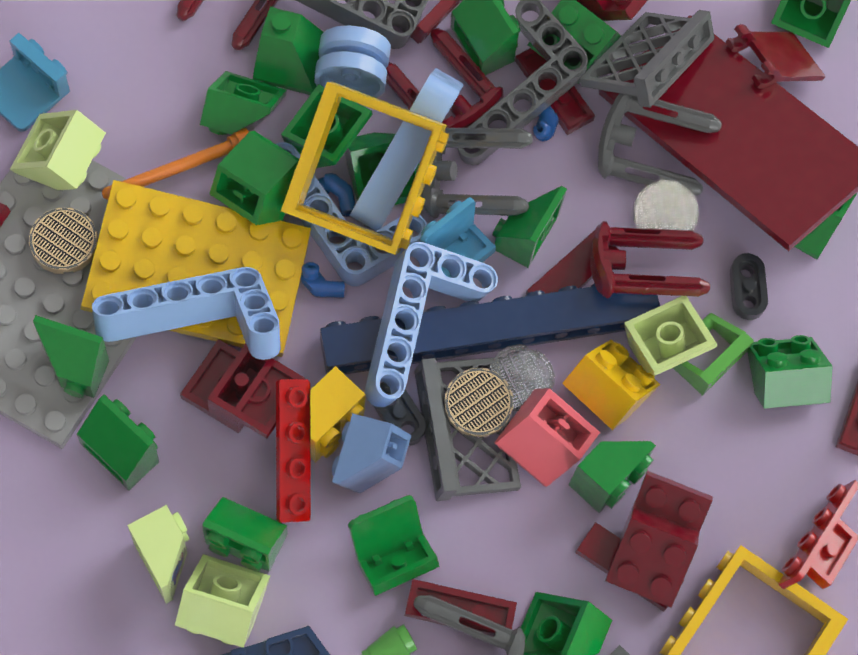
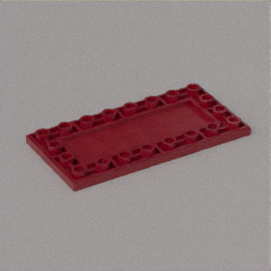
M714 34V40L658 100L713 114L722 123L721 129L718 132L704 133L626 112L624 116L789 252L858 192V146L778 83H774L764 89L758 88L751 78L753 75H760L764 72L738 52H732L728 45ZM633 67L620 70L619 72L626 71V70H629V69H633ZM634 79L625 82L634 83ZM599 90V95L611 105H613L619 95L616 92ZM652 105L650 108L643 107L645 110L667 116H678L676 111Z

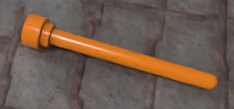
M244 127L228 136L225 142L121 182L145 187L228 155L249 131ZM112 185L102 190V196L106 200L109 199Z

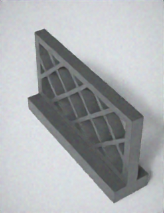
M698 10L691 18L645 12L580 77L581 87L637 96L639 106L650 108L714 40L710 11ZM649 24L656 25V26H652V27L646 28ZM664 33L666 34V35H662V36H659V37H655V38L650 39V37H654V36L661 35V34H664ZM640 40H644V41H641V42H638V43L629 45L630 43L637 42V41H640ZM649 50V52L633 56V54ZM626 56L628 57V58H624V59H621V60H617V61L612 62L613 60H616V59H619V58H623V57H626ZM633 67V69H629V70L622 71V72H619V73L616 72V71H620V70H623V69H627V68ZM611 73V75L598 78L599 76ZM634 79V83L625 82Z
M435 358L422 359L414 371L421 414L426 422L425 439L436 501L450 500L455 496L518 491L521 488L517 463L506 453V459L501 455L504 451L500 450L497 453L482 441L484 437L478 438L477 436L473 437L462 434L474 445L466 456L453 447L452 439L459 431L450 424L445 413L444 397L448 386L442 382L441 372L452 371L458 375L470 368H489L490 364H492L491 371L493 370L501 376L498 358L436 362ZM509 420L502 427V429L499 432H497L498 435H500L502 431L506 428V426L509 424ZM450 426L455 429L452 434ZM477 447L493 458V461L485 471L468 459ZM456 459L460 461V464L458 466L456 464ZM496 462L508 470L510 482L499 483L488 474ZM463 465L480 477L475 485L460 486L458 471ZM483 480L488 483V484H481V485H480V483H481Z

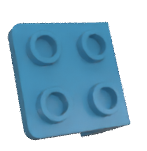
M18 33L9 40L14 57L0 68V115L18 131L24 132L35 123L39 114L47 113L70 92L66 77L68 72L58 60L53 59L51 61L46 57L44 50L34 39L28 41Z
M471 197L463 202H455L446 212V216L438 222H430L421 232L420 242L479 262H484L496 251V246L474 224L476 202ZM441 267L444 275L451 278L450 272L446 268Z

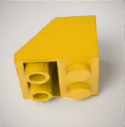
M610 339L587 353L562 384L613 430L626 421L661 384L654 379V375L644 371L642 365H639L629 356V351L623 345Z
M336 366L310 390L311 459L315 463L322 456L328 458L339 447L340 443L338 440L342 437L343 428L350 421L352 413L364 416L366 394Z

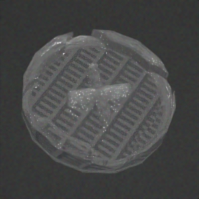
M658 180L647 185L637 195L633 205V220L636 228L694 231L699 220V205L694 193L685 185L674 180Z
M521 344L508 346L497 353L488 367L489 370L497 372L507 381L513 393V411H518L534 389L550 388L553 391V386L555 385L554 370L546 356L537 349L534 351L527 348L528 346Z

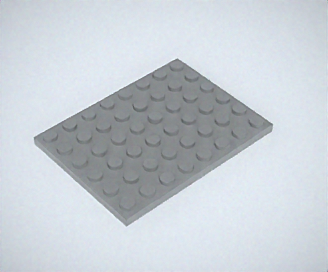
M93 160L86 171L87 176L84 182L77 189L56 190L18 175L9 170L0 183V203L7 205L11 211L0 227V414L61 449L64 448L137 338L133 337L113 342L104 341L109 363L94 398L86 395L83 398H77L63 391L64 388L61 387L33 323L34 317L37 315L95 334L93 313L81 310L92 261L82 270L55 274L43 269L34 260L29 246L30 230L35 221L45 212L56 208H73L85 213L93 221L99 238L108 200L102 196V190L112 185L113 180L123 181L126 178Z

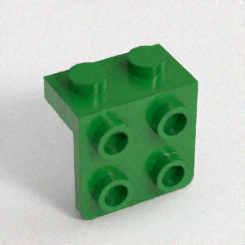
M411 495L393 500L373 511L361 514L348 523L358 566L375 596L440 567L436 554L423 534L417 505Z

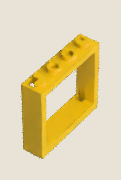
M327 82L281 211L394 255L400 253L401 248L406 249L409 246L413 236V230L409 229L413 216L418 218L425 203V198L421 197L425 184L430 186L434 179L437 166L432 164L436 153H443L449 138V134L445 133L447 125L335 82ZM342 97L432 131L393 238L303 205Z
M740 545L734 553L727 550L716 566L721 571L715 581L710 578L706 581L697 595L702 601L696 610L691 606L688 608L678 623L683 627L677 638L670 635L659 652L662 655H681L739 566L824 623L804 655H826L848 621V618L797 583L782 589L778 583L784 574Z

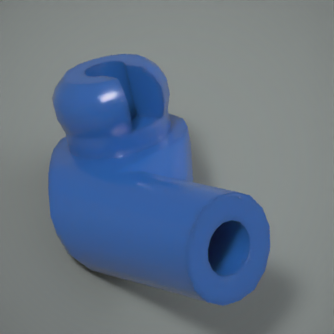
M551 106L538 115L539 118L536 126L533 127V134L540 141L551 139L559 122V118Z
M326 173L324 177L318 179L319 183L327 194L332 192L338 197L342 216H350L356 205L351 185L335 173Z
M307 262L302 266L301 282L313 296L344 298L345 281H327L319 272V265L314 262Z

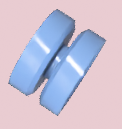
M346 25L327 29L320 39V59L316 64L315 84L325 87L327 82H335L374 98L381 96L385 92L386 68L389 64L391 44L383 35L365 27Z

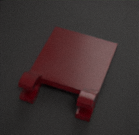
M740 24L734 29L738 36L728 38L725 41L732 52H739L749 46L761 61V67L765 71L760 75H753L751 78L760 89L782 81H823L826 77L792 32L749 31L746 25Z

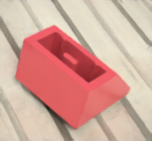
M550 388L534 389L494 444L544 487H547L583 457L600 432Z

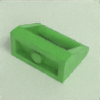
M709 313L702 321L709 332L714 329L730 346L704 371L687 361L673 367L702 396L747 353L754 342L745 331L713 313Z

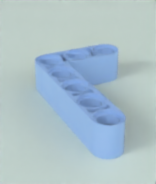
M435 68L409 111L442 123L464 84ZM406 121L402 122L350 214L352 218L375 231L382 228L420 162L432 131Z
M287 142L276 144L295 157L300 158L299 152L292 144ZM314 175L303 205L345 220ZM421 215L418 218L414 216L412 218L409 229L415 230L419 235L411 238L409 246L412 243L420 242L421 232L427 225ZM400 217L375 232L393 238ZM300 219L305 227L311 228L310 234L342 281H345L350 286H360L395 265L398 256L405 250L401 248L400 253L396 255L391 253L381 254L373 246ZM339 236L345 241L340 244H334L329 239ZM352 262L360 263L363 266V268L360 270H351L347 267V265Z
M423 242L412 243L398 256L394 265L365 387L366 398L372 405L381 408L386 407L399 398L406 388L428 288L465 301H480L498 283L496 271L491 266ZM410 257L416 258L420 267L413 265ZM441 267L446 268L450 272L451 278L444 275ZM473 278L481 282L482 288L474 284ZM402 287L409 289L413 298L407 297L403 293ZM395 318L402 320L406 327L405 330L400 329L396 325ZM387 350L395 352L398 362H394L388 357ZM380 382H384L390 387L391 395L381 390Z
M240 267L107 294L98 297L92 303L95 334L103 337V340L106 342L119 341L236 316L248 350L253 357L262 360L271 359L278 355L281 350L278 316L261 274L258 270L250 267Z

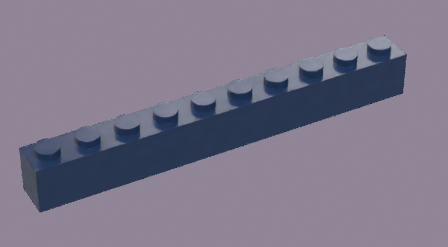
M594 283L591 287L579 289L577 286H566L559 289L558 292L546 294L544 291H533L525 297L513 299L511 296H500L492 302L481 304L478 301H467L459 307L448 309L445 306H434L422 314L411 364L420 363L422 359L435 358L437 361L626 331L624 322L660 306L658 295L613 293L610 298H605L598 292ZM368 316L356 323L346 324L344 321H335L327 324L326 327L320 328V342L326 374L335 366L345 375L369 371L382 319L378 316ZM395 318L396 325L400 329L405 330L406 327L402 320ZM387 350L388 357L392 361L398 362L395 352Z

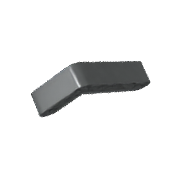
M296 0L345 26L365 27L378 32L387 38L392 49H400L405 46L428 0H408L416 6L411 7L404 0H395L394 4L386 0H345V4L339 3L336 0ZM363 12H370L375 18H369ZM392 26L401 28L404 33L395 31Z
M520 0L516 6L515 13L520 31L547 62L468 128H489L493 121L501 120L506 123V128L523 129L580 81V77L587 71L588 60L586 52L540 0ZM527 11H535L539 17L529 22L525 21L522 15ZM549 34H554L560 38V41L550 46L543 42V38ZM569 58H576L581 62V66L571 70L565 67L564 62ZM544 79H552L557 84L554 89L549 91L539 87V83ZM522 99L528 100L531 103L530 109L524 112L517 111L514 108V104ZM461 136V137H460V140H485V139H486V136ZM458 148L460 158L466 164L478 165L499 148H481L474 154L464 151V148Z

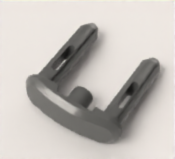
M619 93L607 114L601 132L598 152V170L601 176L605 179L611 175L647 186L654 182L658 183L663 182L662 180H667V182H677L685 186L693 196L700 195L703 191V185L695 178L616 157L613 153L615 143L632 147L637 128L621 124L623 115L626 112L704 133L718 132L722 126L721 121L713 114L662 100H657L653 105L678 112L677 117L645 110L643 106H639L637 96ZM630 167L658 175L660 179L656 181L630 174L625 169ZM659 183V184H656V185L651 186V187H658V189H660V184H661V186H663V185H669L668 187H663L662 189L669 188V190H665V191H670V192H672V191H671V186H670V184H671V185H673L672 187H675V186L679 187V188H674L673 190L680 189V191H675V192H673V193L681 192L680 195H683L682 190H684V189H683L682 187H680V186H678V185H675V184H672V183Z
M511 128L445 129V133L449 134L447 144L443 153H436L432 164L437 166L434 179L430 186L425 184L421 197L425 198L423 206L425 211L431 217L438 218L440 214H446L455 202H463L471 197L475 202H482L481 207H475V215L518 216L526 212L529 208V203L519 196L443 194V190H440V182L455 181L458 168L455 161H442V154H445L446 148L522 149L532 143V134L524 129ZM461 136H486V139H485V140H460V137H461Z
M419 595L414 599V607L422 616L506 651L507 655H523L525 634L521 627L512 630L431 595ZM465 617L496 631V635L492 637L467 627L459 622V618Z

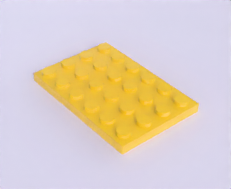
M113 180L81 310L92 312V303L103 295L240 267H250L258 270L261 274L278 316L281 350L276 356L282 357L311 228L281 220L255 225L231 208ZM236 316L169 330L215 342L220 339L228 345L241 348L246 343Z

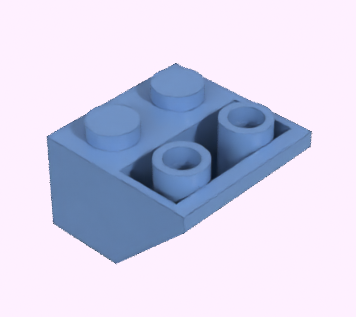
M352 413L350 421L345 424L342 431V441L344 443L340 456L338 455L332 465V475L334 476L332 482L356 493L364 492L402 469L411 435L392 423Z

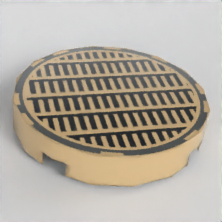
M56 208L45 212L35 221L29 235V246L34 260L43 269L55 274L82 270L93 260L98 242V234L93 221L85 213L73 208Z
M470 368L459 373L449 383L444 397L445 413L450 424L460 433L473 437H488L499 432L508 422L513 409V393L507 381L497 372L486 368Z

